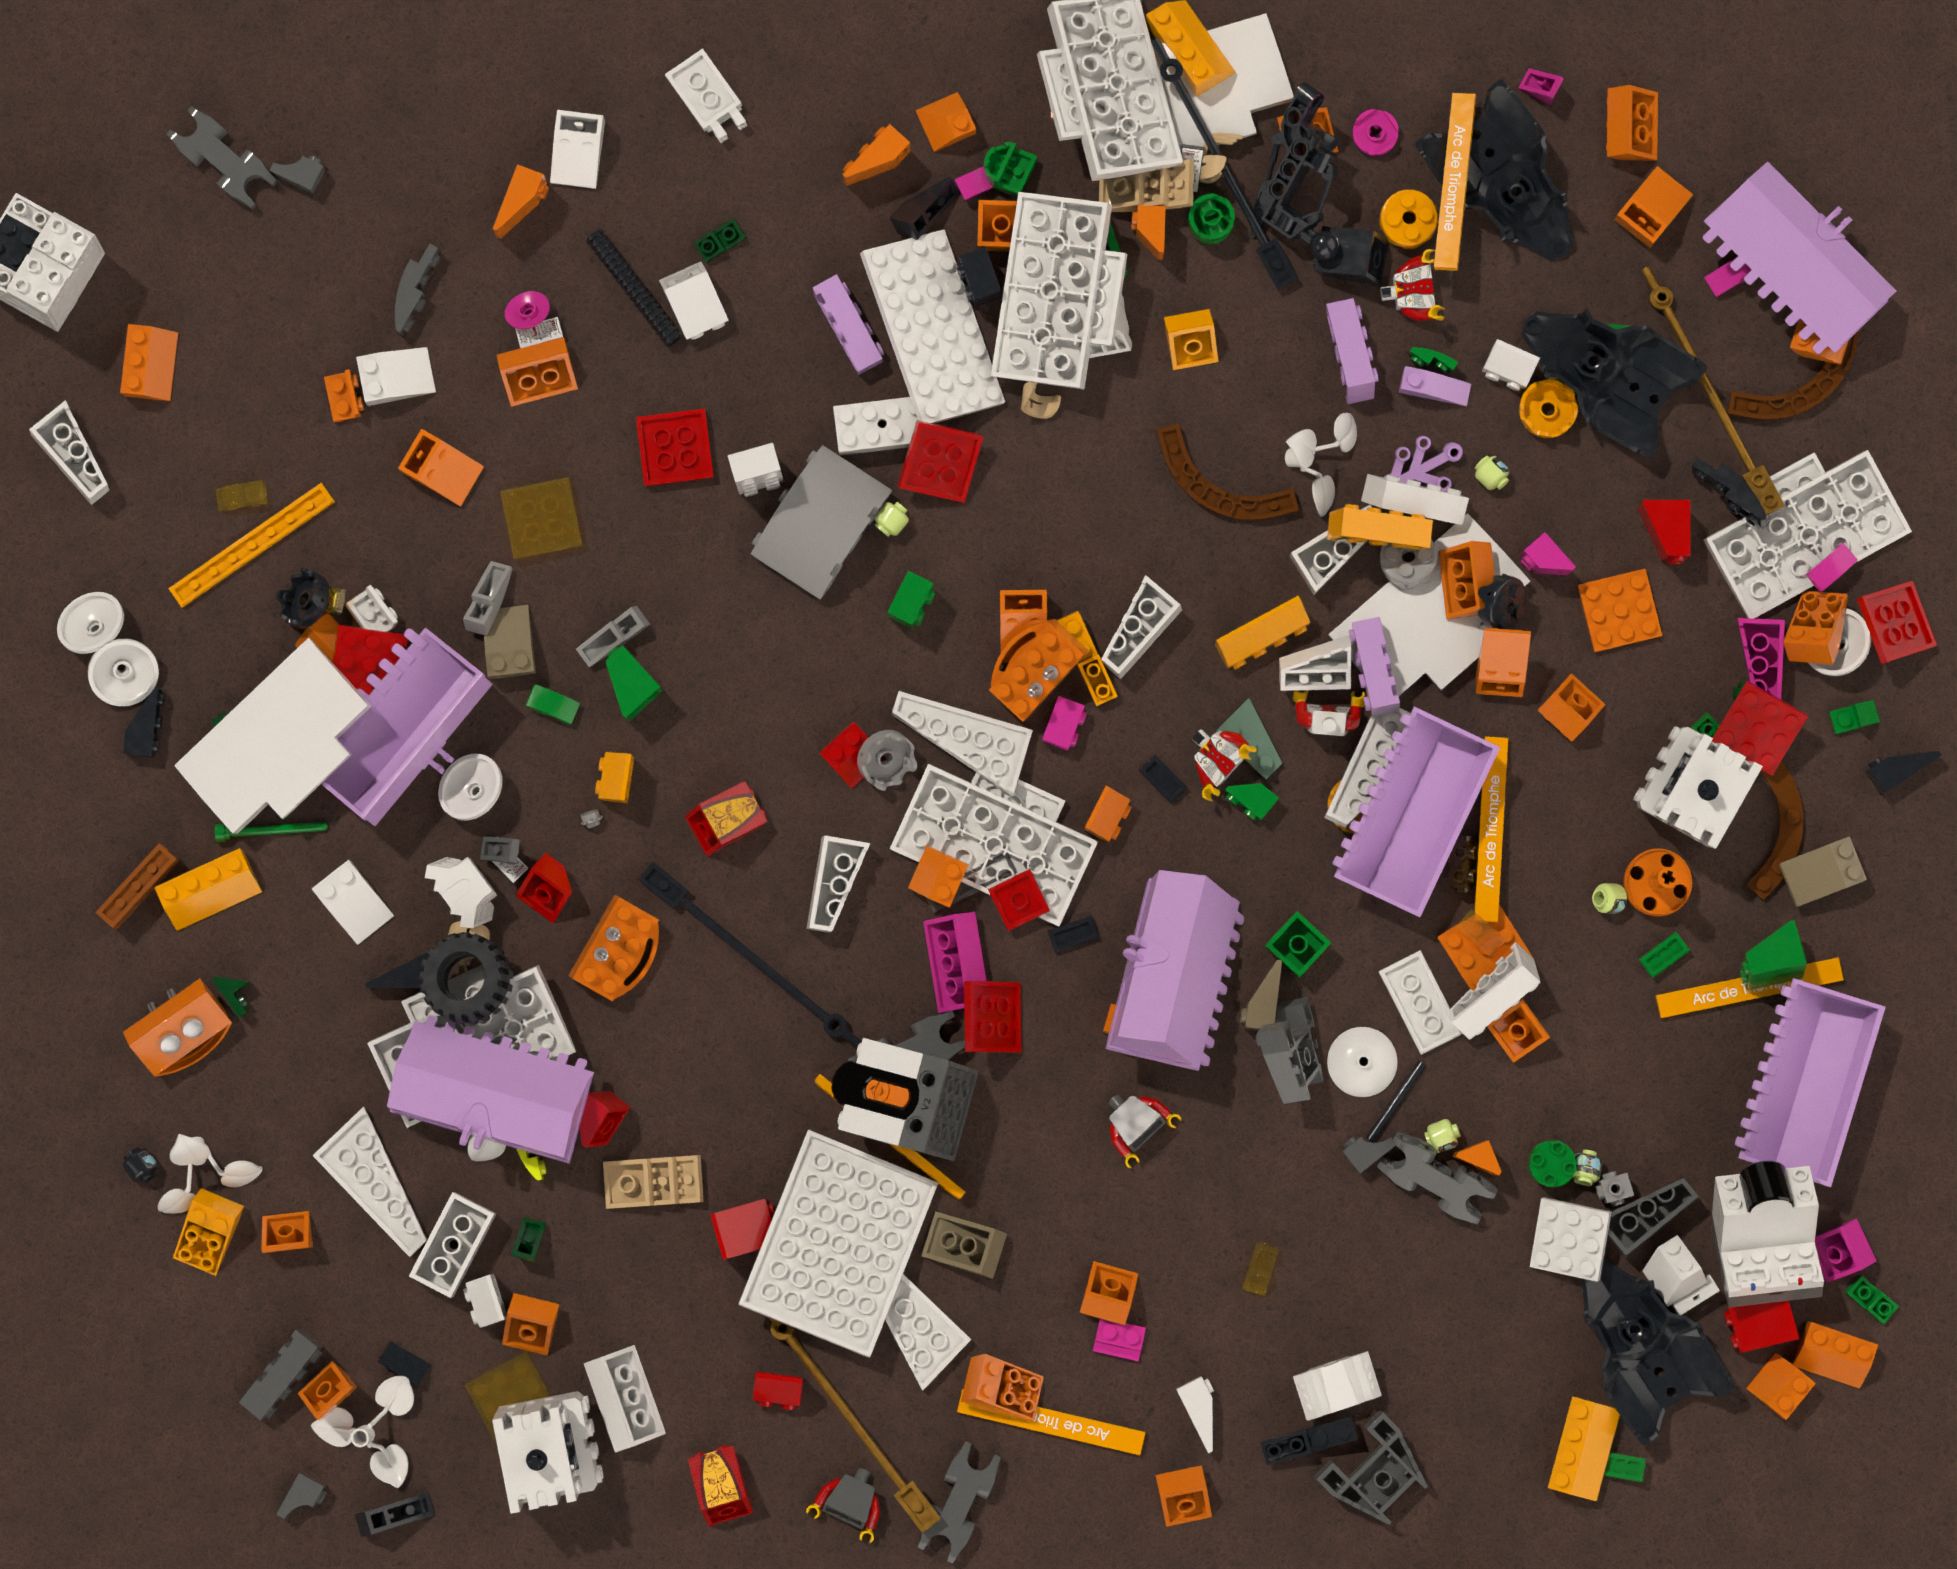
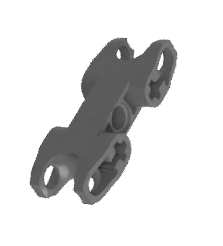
M191 106L187 111L197 122L195 133L189 137H182L170 129L166 135L175 143L182 155L196 167L204 159L212 166L214 165L223 174L216 184L230 197L253 210L257 205L246 194L248 183L255 178H261L274 187L278 181L269 173L262 161L248 149L240 157L237 156L221 142L228 132L213 118Z
M953 1011L936 1016H929L911 1025L914 1037L895 1046L949 1060L965 1048V1040L948 1044L940 1038L939 1030L941 1025L955 1017ZM887 1037L877 1041L890 1045ZM857 1054L848 1059L850 1065L856 1064Z
M1397 1132L1393 1142L1405 1153L1406 1159L1395 1161L1381 1157L1377 1167L1395 1184L1408 1191H1414L1419 1184L1440 1196L1437 1205L1449 1215L1478 1224L1482 1214L1469 1202V1197L1480 1195L1493 1199L1498 1189L1480 1172L1467 1165H1460L1458 1170L1454 1171L1435 1160L1437 1150L1424 1140Z
M965 1441L959 1453L952 1460L944 1477V1481L954 1485L944 1508L942 1509L932 1504V1507L941 1519L922 1533L918 1548L924 1550L933 1536L938 1534L945 1535L951 1542V1551L947 1561L952 1564L967 1544L975 1526V1523L965 1519L975 1496L987 1500L995 1482L998 1464L1001 1456L995 1454L986 1469H973L967 1461L972 1444L968 1441Z

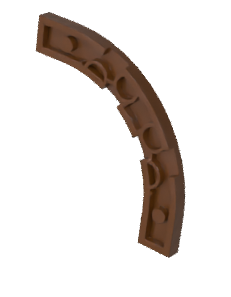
M1860 329L1849 339L1841 365L1825 362L1822 369L1811 381L1787 394L1760 396L1731 391L1727 414L1755 420H1777L1801 414L1818 405L1838 387L1849 370L1855 356Z
M1179 423L1156 429L1161 450L1171 475L1184 492L1204 508L1228 518L1250 521L1276 518L1299 511L1293 488L1263 496H1238L1218 488L1208 482L1192 463L1184 444Z
M1782 761L1773 775L1763 770L1759 772L1769 784L1776 798L1779 813V832L1772 853L1760 870L1746 884L1762 901L1784 878L1779 864L1797 856L1802 840L1803 809L1800 794L1794 779Z

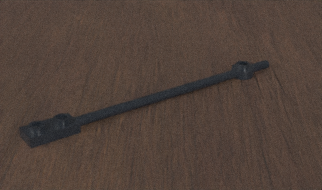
M1154 39L1151 41V44L1162 63L1159 69L1161 78L1166 82H1172L1211 154L1223 156L1180 78L1183 73L1182 64L1176 59L1169 58L1160 39ZM1170 66L1175 69V74L1169 75L1166 71ZM1225 162L1221 173L1261 244V247L1255 250L1276 289L1279 290L1298 278L1277 239L1268 240L1227 162Z
M652 862L638 880L672 908L675 909L680 904L824 1022V1030L829 1036H841L856 1049L862 1043L859 1038L847 1029V1022L840 1014L829 1015L688 900L685 896L689 893V890L656 863ZM833 1021L839 1022L840 1027L838 1030L831 1028Z

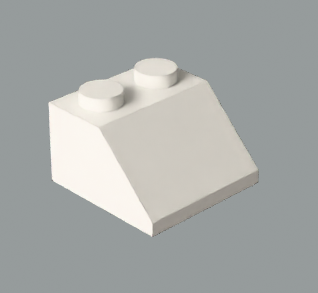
M1497 339L1482 372L1486 373L1485 377L1498 382L1500 379L1507 382L1506 386L1513 390L1519 391L1520 388L1525 390L1540 358Z
M1678 1235L1659 1246L1643 1269L1646 1278L1654 1281L1655 1290L1667 1307L1707 1282L1702 1268Z
M494 1274L465 1283L467 1288H464L463 1291L467 1302H472L474 1310L471 1311V1316L474 1324H479L481 1328L506 1320L507 1312Z

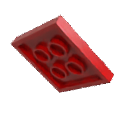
M705 408L636 417L645 487L714 478Z
M916 420L898 487L965 503L983 436L977 433Z
M1913 581L1857 599L1881 664L1937 646Z
M338 624L332 663L356 689H362L366 694L370 695L375 687L368 683L366 678L372 673L382 680L387 672L379 666V662L385 658L395 665L400 657L392 652L391 648L394 644L398 643L406 650L407 638L404 634Z
M1746 681L1713 735L1712 742L1726 745L1730 750L1745 756L1746 761L1760 764L1763 766L1761 770L1773 775L1808 718V714Z
M964 981L965 1052H1021L1020 982Z

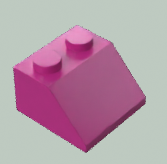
M1545 532L1520 555L1522 566L1527 571L1532 570L1534 573L1569 575L1576 568Z
M1857 1218L1815 1236V1246L1826 1283L1863 1270L1876 1262V1258Z

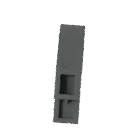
M432 244L428 245L419 263L412 259L409 260L402 275L395 303V327L400 335H403L405 331H410L414 324L412 319L416 311L420 312L426 303L424 293L418 289L426 285L429 279L428 271L431 267L435 268L441 258L438 255L439 249Z

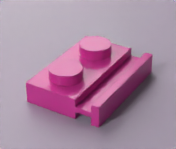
M1100 1318L1093 1351L1139 1361L1146 1328L1127 1323L1122 1325Z

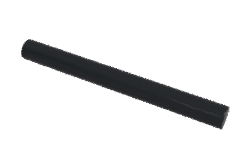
M1418 1060L1367 1135V1139L1374 1143L1426 1067L1424 1063Z

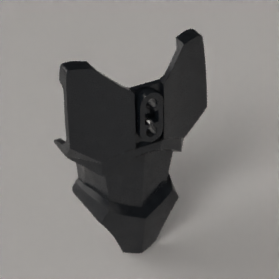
M1499 79L1487 89L1482 114L1473 124V130H1479L1481 136L1479 139L1472 136L1465 209L1484 211L1500 229L1502 242L1518 243L1541 254L1548 260H1554L1564 256L1573 245L1567 212V193L1554 186L1544 168L1548 150L1545 142L1547 134L1503 79ZM1430 132L1416 141L1415 146L1443 186L1448 134ZM1487 148L1494 150L1492 157L1486 155Z
M1587 308L1578 314H1554L1536 311L1525 321L1522 337L1528 343L1535 356L1540 358L1539 363L1544 377L1558 378L1577 393L1580 412L1586 417L1587 425L1649 459L1654 456L1660 445L1657 415L1670 394L1682 388L1698 383L1707 370V365L1664 338L1650 326L1639 327L1632 325L1614 329L1593 319ZM1632 384L1639 385L1637 392L1630 390ZM1650 396H1658V403L1652 404Z
M1605 1257L1603 1259L1600 1281L1596 1282L1581 1278L1584 1322L1591 1329L1596 1330L1606 1352L1601 1368L1603 1377L1601 1387L1641 1445H1647L1659 1436L1660 1426L1666 1409L1685 1396L1702 1395L1720 1398L1735 1390L1736 1386L1706 1338L1701 1323L1693 1322L1687 1316L1670 1313L1655 1294L1653 1280L1636 1278L1615 1266ZM1656 1368L1662 1369L1663 1374L1661 1377L1655 1376L1654 1370ZM1669 1387L1675 1390V1396L1670 1397L1667 1395Z

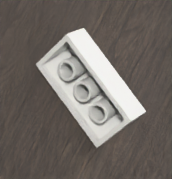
M635 1345L584 1363L615 1452L666 1434Z

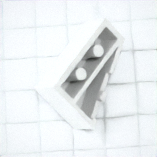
M1349 635L1279 658L1281 691L1351 689V643Z

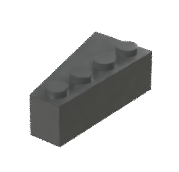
M1684 1178L1611 1212L1607 1237L1626 1258L1696 1201L1699 1196Z
M302 1328L296 1329L291 1335L293 1339L282 1346L279 1350L278 1358L273 1359L263 1371L264 1375L254 1382L239 1402L259 1420H263L265 1417L268 1419L272 1417L278 1409L275 1406L280 1399L284 1401L293 1391L290 1386L294 1381L300 1382L308 1372L305 1370L310 1362L315 1364L323 1354L320 1351L323 1346Z

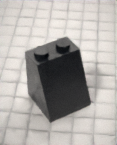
M1322 226L1321 231L1330 232L1338 239L1339 248L1337 254L1329 260L1322 261L1314 257V271L1325 277L1381 287L1389 241L1372 230Z

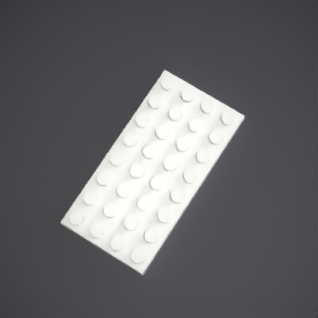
M945 230L922 235L918 240L910 238L862 251L860 256L918 420L935 424L1004 404L1005 400L997 377L991 376L992 363L971 303H968L964 291V283L958 275L956 261Z

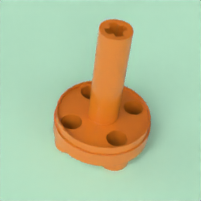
M1650 849L1640 853L1629 863L1625 869L1623 887L1627 893L1628 901L1636 910L1644 915L1661 917L1676 912L1686 903L1692 889V876L1686 862L1676 853L1666 849ZM1663 855L1671 857V867H1664L1662 865L1661 858ZM1633 867L1639 868L1642 872L1639 880L1631 877L1630 871ZM1676 885L1684 888L1685 895L1683 898H1677L1674 895ZM1645 898H1651L1654 901L1653 910L1649 911L1644 908L1643 901Z

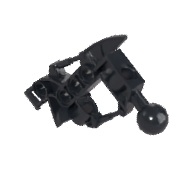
M1304 82L1296 89L1289 106L1284 112L1281 132L1275 134L1271 139L1273 148L1267 179L1260 185L1261 188L1255 200L1253 212L1261 227L1266 222L1289 239H1303L1309 243L1312 255L1319 260L1325 261L1337 254L1339 248L1338 239L1330 232L1321 231L1317 233L1313 228L1324 219L1322 209L1326 197L1329 195L1333 181L1338 178V166L1334 164L1337 155L1332 151L1336 148L1340 139L1311 124L1325 96ZM1297 113H1299L1300 119L1298 122L1296 121ZM1284 144L1287 152L1271 179L1280 145ZM1304 144L1306 145V153H1305V154H1303V152H1302V148H1303ZM1293 164H1294V166H1295V173H1294V174H1292V172H1291V168H1292V165H1293ZM1312 168L1322 174L1321 177L1326 179L1317 212L1303 215L1289 204L1309 169ZM1282 184L1284 186L1283 194H1281L1280 187ZM1251 228V237L1256 238V235Z

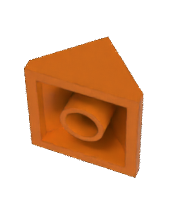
M327 613L305 630L295 646L298 648L305 640L310 638L332 662L338 623Z
M1523 999L1517 1005L1507 1009L1498 1020L1492 1021L1487 1026L1513 1063L1550 1038Z
M1489 1140L1457 1151L1452 1156L1494 1176H1500L1501 1169Z
M309 1211L262 1216V1253L313 1247Z

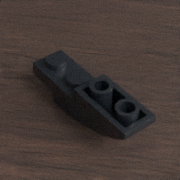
M1699 458L1692 464L1693 476L1699 482H1707L1713 486L1712 488L1718 494H1725V505L1730 512L1736 515L1739 513L1744 516L1746 521L1754 527L1759 526L1762 529L1766 527V515L1761 503L1752 489L1738 474L1723 463L1716 470Z
M1353 1416L1281 1435L1260 1443L1266 1464L1269 1465L1359 1439Z

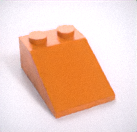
M517 164L493 226V231L497 238L501 239L539 204L541 199L546 198L549 186H547L544 174Z

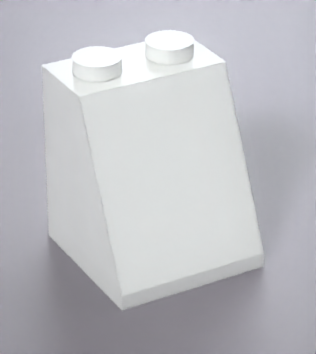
M701 261L659 280L686 339H697L704 335V331L711 328L712 330L719 329L725 325L724 322L729 321Z

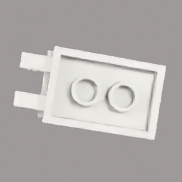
M703 49L665 74L704 131L707 130L708 133L713 131L720 143L729 139L727 133L720 125L729 118L733 120L739 130L748 126L746 120L739 112L742 110V103Z

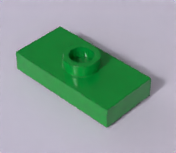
M1674 932L1638 960L1651 978H1654L1689 952L1690 949L1678 933Z
M1610 1453L1604 1476L1643 1482L1647 1459Z

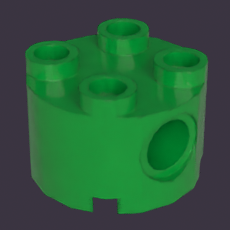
M1207 194L1196 199L1190 208L1188 226L1193 237L1204 244H1216L1225 240L1232 232L1235 220L1234 208L1226 198L1217 194Z
M1549 1140L1537 1144L1531 1150L1528 1156L1527 1168L1530 1176L1536 1183L1544 1187H1558L1572 1179L1576 1172V1158L1568 1145L1560 1141Z

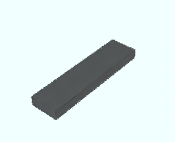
M1007 852L1005 855L1001 854L993 858V860H989L985 866L987 867L1005 858L1014 874L1017 873ZM984 863L980 864L981 866L973 869L972 871L965 873L964 877L981 870ZM992 867L988 868L987 875L990 877L995 876L996 870ZM1008 871L998 876L999 880L1011 876L1012 873ZM968 878V880L975 882L973 878ZM994 878L981 886L986 887L996 882L997 879ZM961 882L952 904L981 890ZM926 897L933 913L947 907Z

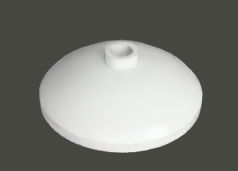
M92 592L84 594L73 600L62 612L57 624L58 638L72 652L80 654L95 652L113 641L120 632L124 621L123 608L118 600L108 593Z
M1846 608L1841 643H1845L1843 649H1839L1834 664H1809L1816 671L1828 676L1845 675L1858 668L1866 659L1871 647V635L1865 620L1855 611Z
M117 639L104 645L94 653L88 666V680L93 692L104 702L115 706H130L144 700L156 686L159 675L158 664L151 650L144 644L132 639ZM121 664L125 665L124 670H118L117 667Z
M469 754L457 759L445 771L439 784L438 796L443 810L458 820H473L484 815L492 808L502 789L500 768L491 758L482 754Z
M1356 1027L1343 1032L1332 1043L1327 1058L1328 1071L1335 1085L1345 1093L1356 1097H1369L1382 1092L1392 1082L1397 1070V1054L1393 1044L1383 1033L1368 1027ZM1361 1057H1365L1368 1060L1366 1066L1360 1065L1359 1060Z

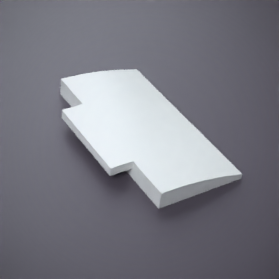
M1062 0L1052 2L1047 11L1057 49L1039 51L1037 57L1059 141L1081 138L1092 181L1181 165L1183 159L1140 0Z
M1266 13L1207 31L1235 70V74L1197 97L1182 76L1180 77L1211 134L1230 133L1242 135L1243 138L1255 135L1257 132L1251 113L1291 102L1293 98L1287 73ZM1154 50L1158 69H1160L1162 63ZM1170 66L1167 68L1166 71L1169 75L1175 74L1174 67ZM1161 78L1180 152L1182 144L1204 147L1205 141L1172 82H1166Z
M1018 192L991 376L1069 388H1085L1091 344L1114 346L1127 261L1126 253L1105 251L1112 210L1111 204Z
M1868 450L1861 452L1827 472L1824 471L1814 452L1770 476L1785 506L1766 516V527L1764 529L1759 526H1752L1743 516V518L1703 539L1747 618L1754 619L1814 586L1806 574L1841 543H1844L1860 561L1912 531Z
M1468 513L1464 516L1462 525H1453L1434 542L1437 552L1469 541L1491 542L1495 575H1502L1503 573L1516 577L1522 581L1524 587L1530 582L1516 564ZM1439 562L1438 569L1428 583L1415 585L1411 590H1404L1389 581L1328 634L1332 640H1336L1349 635V630L1352 629V622L1380 617L1387 647L1386 652H1388L1391 663V675L1394 676L1396 695L1399 697L1424 674L1441 691L1479 658L1484 628L1480 627L1483 621L1479 616L1446 619ZM1352 643L1351 661L1356 666L1353 652H1357L1356 643ZM1361 665L1356 666L1362 672Z
M308 638L174 766L233 834H238L268 804L282 819H285L343 764L351 754L340 743L338 738L372 706L318 646Z
M928 764L890 849L919 862L926 845L968 863L969 866L966 873L984 863L981 870L964 877L962 882L989 895V888L1030 869L1051 910L1039 916V918L1060 926L1098 841L1057 823L1056 821L1065 800L1018 779L1014 795L1011 796L977 772L970 783ZM1007 852L1017 873L1014 874L1005 858L987 867L985 866L989 860H993V858L1001 854L1005 855ZM990 867L996 870V874L993 877L987 875V869ZM1008 871L1012 873L1011 876L999 880L998 876ZM968 878H973L975 882L968 880ZM994 878L997 879L996 882L986 887L981 886Z
M483 965L449 979L448 989L450 994L459 1000H466L476 995L484 983L485 971ZM539 965L513 976V979H510L509 983L513 985L512 992L507 991L505 997L509 998L506 1005L501 1003L499 1006L501 1011L497 1015L492 1013L489 1015V1020L485 1022L479 1020L478 1024L473 1025L456 1023L454 1031L463 1034L466 1026L475 1028L473 1038L480 1040L484 1032H491L494 1034L492 1043L500 1045L503 1037H508L512 1039L510 1048L519 1050L521 1044L526 1042L531 1044L529 1054L536 1056L540 1048H547L550 1050L548 1059L554 1061L557 1060L560 1053L570 1055L576 1052ZM421 992L401 1001L411 1023L367 1043L389 1091L396 1061L410 1035L414 1022L417 1021L425 1024L428 1016L432 1015L438 1018L436 1027L444 1029L447 1021H450L436 1014L432 1007L426 1004L424 1000L425 994ZM401 1115L407 1128L421 1122Z

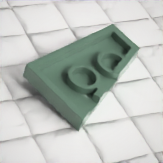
M1248 698L1216 732L1226 730L1242 734L1249 743V746L1257 749L1255 753H1249L1251 760H1245L1266 780L1282 764V761Z

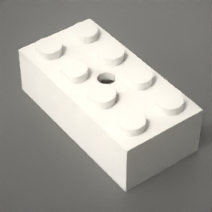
M905 397L833 406L839 456L909 447L915 423L918 420L911 398ZM879 421H886V427L880 428L878 426Z
M773 443L728 455L739 495L744 494L745 497L758 494V489L765 487L767 491L774 490L780 487V483L784 482Z
M452 1192L409 1277L453 1298L497 1213L456 1192ZM452 1240H456L458 1242L457 1249H452L450 1247V1242Z

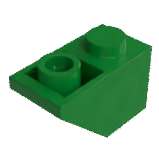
M1261 783L1228 786L1224 791L1228 794L1225 798L1235 806L1239 803L1246 809L1244 814L1253 821L1256 818L1261 821L1279 799Z

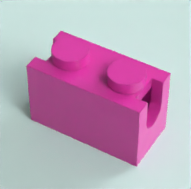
M1058 696L1042 741L1067 751L1070 746L1075 747L1079 736L1075 731L1078 724L1083 726L1087 712L1083 711L1085 706Z

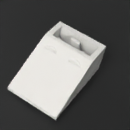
M557 110L550 183L596 189L605 126L603 115Z

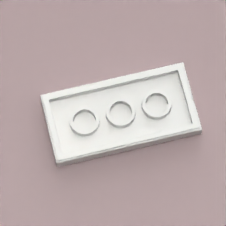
M1421 951L1378 971L1421 1055L1463 1034L1451 1023L1450 1007Z

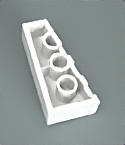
M1367 474L1361 501L1384 509L1408 514H1421L1427 518L1462 525L1469 498L1462 496V491L1448 488L1447 492L1441 491V486L1433 484L1423 487L1420 486L1421 482L1407 479L1406 483L1401 482L1399 477L1387 475L1384 478Z
M1368 505L1361 510L1367 511V508H1372V506ZM1327 530L1291 552L1290 558L1313 595H1315L1366 542H1347V537L1337 538L1335 541L1327 540Z
M1146 575L1101 659L1103 665L1119 679L1129 671L1182 611L1181 605Z
M1517 942L1510 947L1512 952L1505 959L1501 957L1495 963L1497 965L1496 969L1490 975L1484 974L1479 979L1477 988L1474 991L1469 989L1449 1010L1451 1023L1469 1040L1475 1035L1481 1034L1486 1026L1492 1021L1498 1020L1507 1009L1517 1005L1523 996L1528 992L1534 991L1538 984L1541 983L1534 959Z

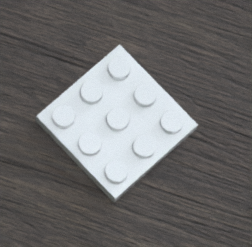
M1541 1198L1530 1267L1596 1282L1600 1281L1611 1212L1550 1198Z

